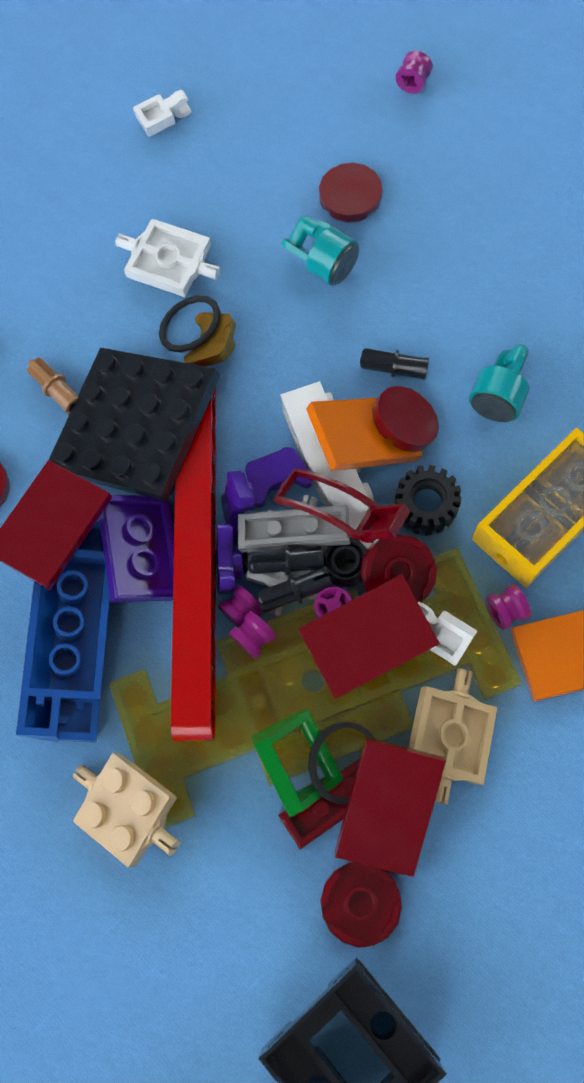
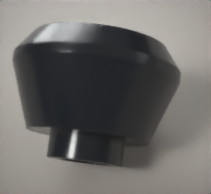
M350 538L351 544L329 546L323 555L324 566L327 568L331 582L335 585L351 587L362 582L360 575L361 564L368 549L355 538Z

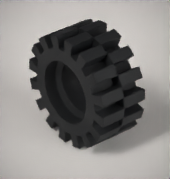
M423 465L418 466L415 473L412 469L406 472L405 479L403 477L400 479L396 489L394 504L405 503L410 510L403 526L407 530L410 526L414 527L413 533L418 535L420 530H425V536L432 535L433 530H436L439 534L444 531L445 526L449 528L453 524L461 504L462 497H459L461 488L460 485L455 486L456 478L453 475L447 478V470L443 468L440 473L435 472L436 466L429 465L428 471H424ZM423 489L433 490L440 496L441 506L432 512L422 511L415 505L414 495Z

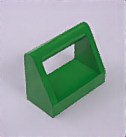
M309 708L302 709L251 735L253 745L289 817L302 812L322 796L317 792L313 784L296 791L273 743L300 726L311 748L321 732ZM324 740L317 755V762L325 776L319 780L325 790L329 792L343 781V777Z

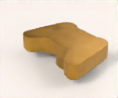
M202 312L195 317V322L202 329L201 336L212 323L214 313ZM220 313L219 325L214 334L204 344L187 353L184 357L185 363L206 367L224 362L235 349L233 336L236 328V323L230 314Z

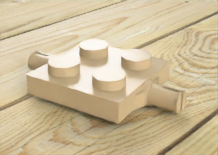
M466 669L456 670L455 684L452 691H442L429 686L421 687L408 747L445 758L446 764L435 802L444 805L449 804L448 800L452 781L484 785L498 708L481 703L469 695L473 672Z
M112 753L98 776L85 765H81L75 770L78 773L73 774V779L87 788L88 792L73 822L128 868L137 867L145 851L154 843L165 851L168 856L175 854L178 850L175 847H180L181 842L164 830L167 814L177 798L176 795L121 753Z

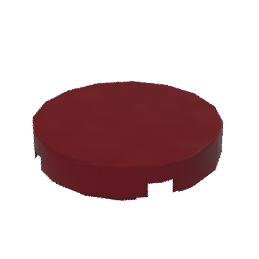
M357 163L337 165L322 177L319 185L320 204L336 220L344 222L361 221L367 218V215L373 210L375 212L379 208L382 199L381 180L376 172L366 165Z
M394 386L388 387L378 396L372 408L373 421L379 433L385 439L389 437L396 442L394 444L395 447L409 452L421 451L437 437L439 429L437 415L431 404L422 395L410 388Z
M397 534L395 539H378L369 546L362 559L360 575L364 589L369 592L403 574L417 602L421 603L429 596L436 584L437 565L432 553L429 551L430 549L424 542L410 535Z
M354 862L347 863L332 873L324 884L320 900L322 917L329 931L342 943L358 948L374 946L389 938L399 923L402 910L400 891L392 876L385 870Z

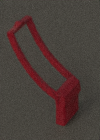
M297 468L293 469L273 498L277 504L289 506L317 516L343 530L351 537L365 543H374L376 539H395L410 513L405 503L387 506L378 505L366 495L340 481ZM303 477L343 491L368 506L369 509L355 530L338 518L318 508L284 498L296 478Z

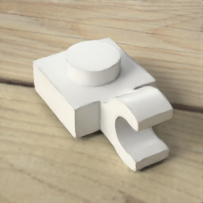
M183 90L174 92L164 100L158 94L133 107L135 116L148 137L174 125V116L183 118L192 112L186 103L189 100Z
M418 602L440 643L430 650L456 666L476 635L477 630L445 610L437 618L430 607Z

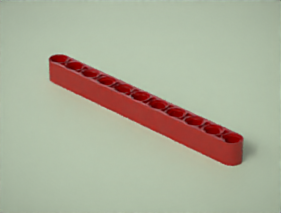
M216 387L175 482L171 734L174 742L214 740L216 734Z

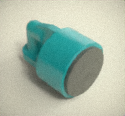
M302 216L298 220L290 238H284L281 243L285 249L306 261V269L331 286L341 283L349 275L359 255V244L356 240L328 222L313 220L308 216ZM307 235L316 239L310 251L302 247Z
M519 344L512 350H504L497 357L494 366L484 367L480 371L470 393L469 402L472 408L481 416L496 422H509L518 418L530 390L526 379L519 374L529 353L525 345Z

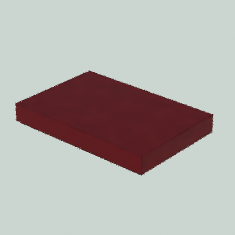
M48 460L0 528V562L44 588L51 590L111 501V494Z
M403 574L298 629L334 699L349 693L440 644Z
M365 737L334 851L335 858L414 877L446 764L445 758Z

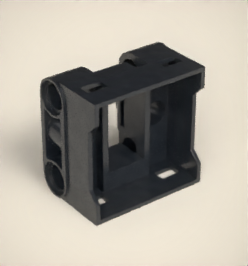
M357 957L328 984V988L293 1022L290 1021L261 1049L262 1051L258 1058L278 1083H307L315 1075L324 1076L330 1083H347L318 1046L314 1047L310 1042L333 1017L342 1011L390 1070L379 1083H438L447 1074L440 1063L441 1059ZM385 1011L394 1017V1025L390 1032L381 1035L372 1030L370 1023L376 1013Z

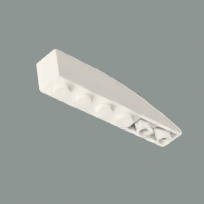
M320 381L280 394L283 414L299 455L311 472L340 481L374 501L369 484L367 482L362 483L359 478L358 472H361V468L330 470L306 408L311 402L334 400L332 394L324 392ZM314 481L313 485L326 507L348 505L350 526L356 530L369 507L343 491ZM361 542L367 549L373 544Z

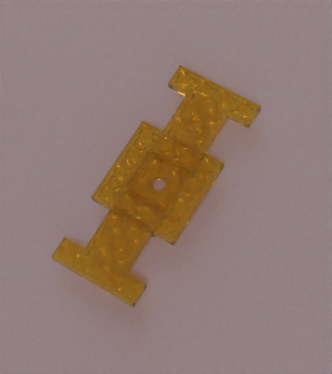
M458 548L433 557L437 565L436 584L433 587L436 595L421 602L430 607L437 618L445 610L477 630L476 635L456 666L428 650L337 699L333 698L326 682L322 689L317 692L307 691L302 685L304 676L310 672L321 673L298 629L316 620L315 603L265 622L276 633L277 638L272 643H266L261 648L262 654L257 660L247 654L230 636L216 641L228 677L216 681V734L214 740L173 741L171 734V699L158 704L150 678L145 669L110 682L109 686L135 765L177 796L167 814L164 829L197 817L184 780L185 778L255 751L251 735L302 709L309 708L320 732L338 722H353L367 728L376 740L385 741L408 732L413 728V721L401 692L457 669L469 666L484 700L519 687L522 684ZM356 588L347 590L352 600L359 597ZM300 726L273 743L290 779L309 771L308 760L311 748L303 732H297L301 730ZM342 728L331 733L325 739V742L334 761L362 750L365 736L355 729ZM260 759L269 786H274ZM316 761V768H318V767H320V766H319L318 762Z

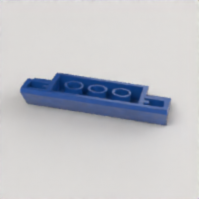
M96 521L51 590L34 582L16 736L52 742L96 743L110 599L99 521Z

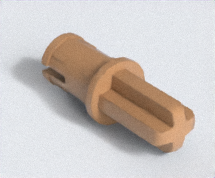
M42 358L31 359L28 362L27 372L43 388L42 392L44 395L52 397L69 415L79 396L66 383L65 376L57 374Z

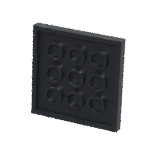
M100 347L79 392V399L73 405L49 460L91 483L167 502L220 378V374L215 368Z

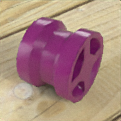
M414 50L408 52L395 76L398 86L407 93L415 94L422 91L426 78L429 77L433 69L431 59L421 51Z
M515 584L507 586L504 592L499 595L492 593L485 598L487 609L493 621L501 630L511 627L512 622L517 619L524 621L531 617L529 603L523 592Z
M240 585L233 590V597L228 601H222L218 605L224 616L237 628L244 623V616L249 611L259 617L264 613L259 602Z
M328 587L322 590L316 597L314 604L316 619L352 601L348 592L339 587Z
M251 611L244 616V623L239 628H233L228 633L236 644L256 660L262 654L261 648L266 643H272L277 638L276 633L259 616Z

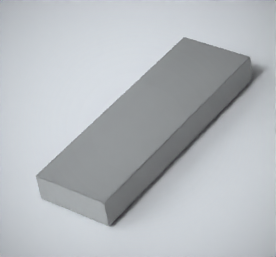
M348 505L316 507L350 526ZM292 509L238 514V549L241 553L282 550L283 546H288L289 549L351 544L350 535L302 510Z

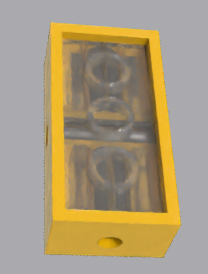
M576 427L477 525L471 539L526 589L584 531V433Z

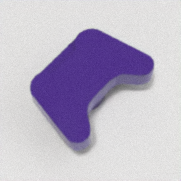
M285 447L247 463L245 472L247 481L251 482L254 488L256 508H261L266 504L270 491L279 490L281 484L289 477L293 469L310 471L293 448ZM297 477L294 483L307 489L313 486L314 480Z
M229 471L227 473L225 491L221 496L225 524H230L233 527V538H238V514L254 510L255 507L253 485L251 482H247L244 472Z
M217 524L218 594H230L235 588V579H242V553L239 550H233V527L230 524Z

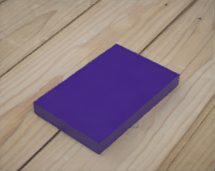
M111 494V501L99 517L111 603L173 601L174 531L169 501L166 502L141 495Z

